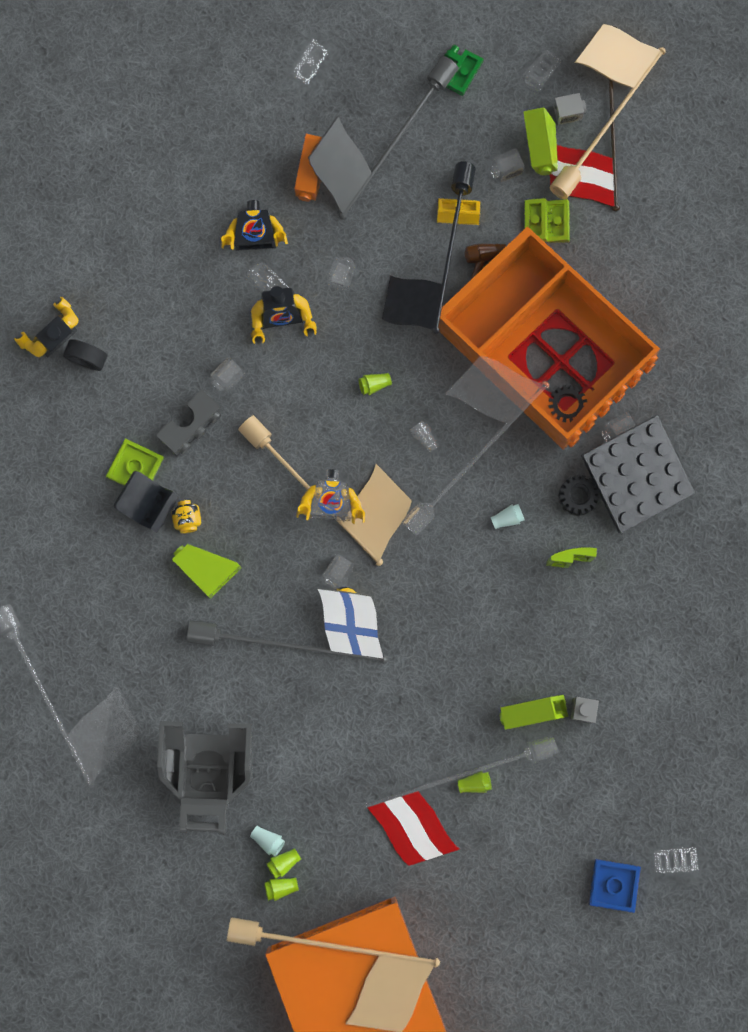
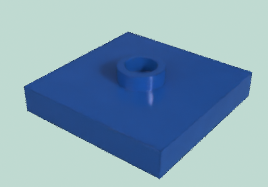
M595 859L589 905L635 913L641 867Z

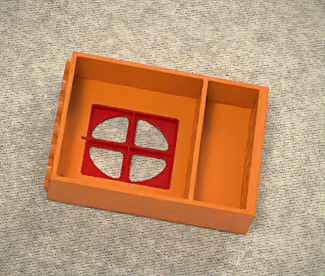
M528 226L442 307L438 326L440 333L563 450L568 446L572 448L580 440L579 437L582 432L587 433L595 425L594 422L598 416L603 418L609 412V407L613 402L618 403L625 396L628 387L632 389L640 381L643 372L649 373L656 365L655 362L659 359L657 354L660 348ZM550 329H563L577 334L579 340L565 354L560 355L541 338V334ZM532 343L537 344L554 360V364L539 379H534L531 376L526 362L527 348ZM585 345L591 347L597 363L596 376L592 381H587L569 364V360ZM561 369L567 372L582 387V391L579 393L585 394L582 400L587 399V402L583 403L584 407L576 417H573L572 422H570V418H567L566 422H562L563 417H560L559 420L556 419L557 413L552 415L551 412L554 411V408L549 409V405H553V402H549V398H554L550 396L552 393L544 388V384ZM566 396L559 403L557 402V406L562 413L572 414L578 409L579 401L577 398L574 399L573 397Z

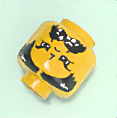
M190 500L178 502V506L174 507L171 511L174 528L180 530V533L197 531V527L201 525L199 506L191 504Z

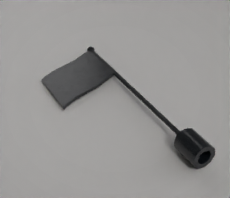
M461 161L455 165L451 189L458 195L442 284L422 279H401L390 275L382 315L384 321L395 325L424 327L431 329L434 334L440 332L438 326L462 196L472 192L476 167L472 163Z

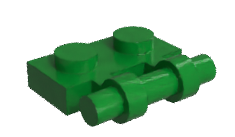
M452 45L451 49L447 50L444 56L451 59L459 69L446 88L464 96L484 59L466 49L462 56L457 54L460 48Z

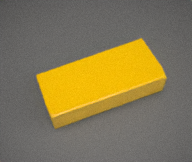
M438 199L437 223H453L457 199ZM462 200L457 224L479 225L480 201Z

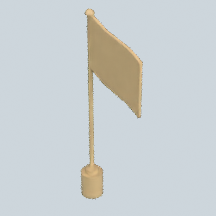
M603 24L574 62L590 67L608 79L632 89L576 166H564L550 185L551 192L558 198L566 200L580 182L579 167L661 55H665V48L657 49L639 42L618 28Z
M254 415L249 417L239 427V432L256 449L267 447L308 490L310 486L269 444L272 441L270 439L272 434ZM376 464L370 480L357 496L361 503V508L365 512V522L362 523V519L356 518L355 524H353L351 509L344 522L336 513L330 515L376 562L375 565L381 566L383 564L381 559L390 538L406 517L412 500ZM321 504L327 510L333 511L331 508Z
M231 918L227 942L255 946L256 941L261 942V937L379 956L366 977L357 1005L345 1024L394 1032H402L412 1017L422 986L433 967L440 965L438 958L432 960L263 933V927H259V922Z

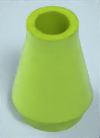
M389 373L363 375L362 378L358 379L363 395L368 394L370 396L392 385Z
M483 771L458 780L460 793H487L488 790H492L489 772L483 773Z
M295 848L288 852L270 858L266 865L273 877L277 879L278 877L282 878L301 858Z
M296 877L269 879V882L264 883L268 901H277L293 892L299 891Z

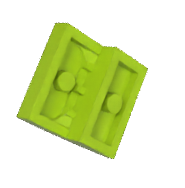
M546 198L525 200V228L528 226L544 242H570L569 200L547 201Z
M574 548L561 551L552 555L547 560L546 566L569 568L573 564V560L591 562L596 558L597 548Z

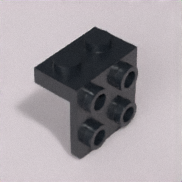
M134 471L114 503V508L140 525L157 533L163 526L168 513L175 506L179 495L160 486L144 474Z

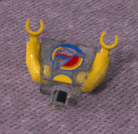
M334 469L326 470V481L318 480L316 485L309 487L301 498L300 506L296 513L297 518L300 514L306 515V520L310 518L350 521L352 515L353 524H355L356 518L362 519V523L365 522V512L361 508L357 495L353 489L348 487V483L339 482V471Z

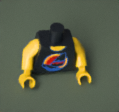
M250 200L247 202V211L238 212V217L233 219L225 235L221 237V248L224 249L225 245H230L231 249H234L235 244L236 251L276 248L281 241L285 242V244H288L286 233L274 216H269L268 210H260V202L258 200Z
M274 286L270 291L262 292L261 300H258L252 307L251 316L254 330L251 332V337L254 344L257 336H261L262 344L265 342L261 327L265 329L303 323L305 321V336L308 337V328H312L315 334L317 332L316 323L311 321L312 314L308 301L299 294H295L290 287L282 289L280 286Z
M60 297V303H54L53 306L62 315L55 317L35 336L33 341L28 338L25 332H21V338H14L19 347L26 349L36 357H41L45 354L48 358L78 331L75 328L78 324V318L70 308L71 304L63 297Z

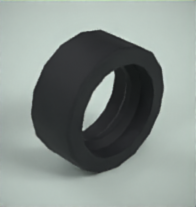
M75 339L68 341L63 353L67 360L95 371L102 370L107 358V354L103 350Z

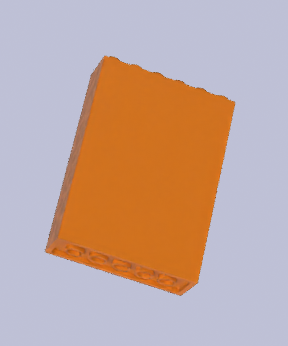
M395 896L294 936L295 938L418 957ZM281 941L268 947L265 955L294 1032H394L345 1024L354 1011L366 977L379 956L289 941ZM427 980L422 986L412 1017L402 1032H447Z

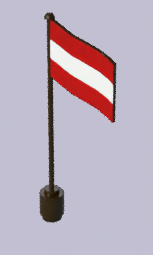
M609 79L611 118L614 114L613 81ZM615 119L611 124L612 158L591 151L579 167L581 180L569 197L592 200L610 206L614 212L620 210V207L618 206ZM557 145L558 171L551 172L550 185L564 166H576L587 150Z

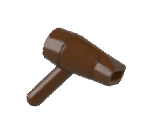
M474 244L466 246L465 259L468 264H475L471 279L483 269L484 263L497 256L506 247V244Z

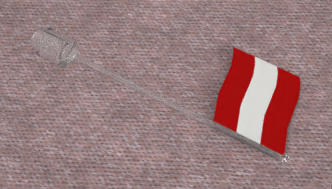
M545 736L527 742L528 747L524 748L525 753L373 802H364L362 807L364 810L369 809L384 828L398 855L410 866L460 850L447 835L435 811L419 791L527 757L528 761L533 760L534 764L554 758V755L559 754L558 747L553 736L549 738Z

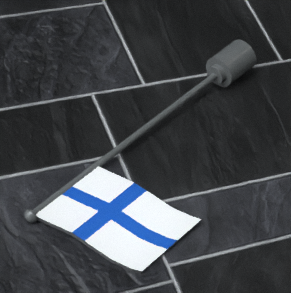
M325 588L317 589L323 603L325 631L330 649L221 634V629H217V624L193 620L190 621L187 642L214 646L215 642H219L220 638L377 660L383 661V664L388 661L387 656H383L378 638L377 614L372 596Z

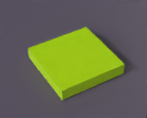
M125 438L106 478L125 486L132 473L138 471L153 480L164 456Z

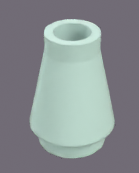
M511 504L491 517L495 529L518 525L521 521L525 520L519 504L514 506Z
M256 826L250 835L268 855L277 856L285 843L281 839L282 836L262 829L259 826Z

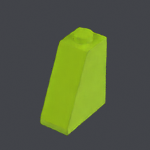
M544 107L524 111L532 168L539 175H550L551 172L558 171L556 123Z
M189 544L185 547L183 545L180 546L173 554L175 557L172 558L210 599L242 568L237 562Z
M564 695L501 707L500 721L504 725L505 730L569 717Z

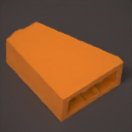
M307 133L295 184V195L305 202L310 200L316 201L321 183L313 171L308 157L322 137Z

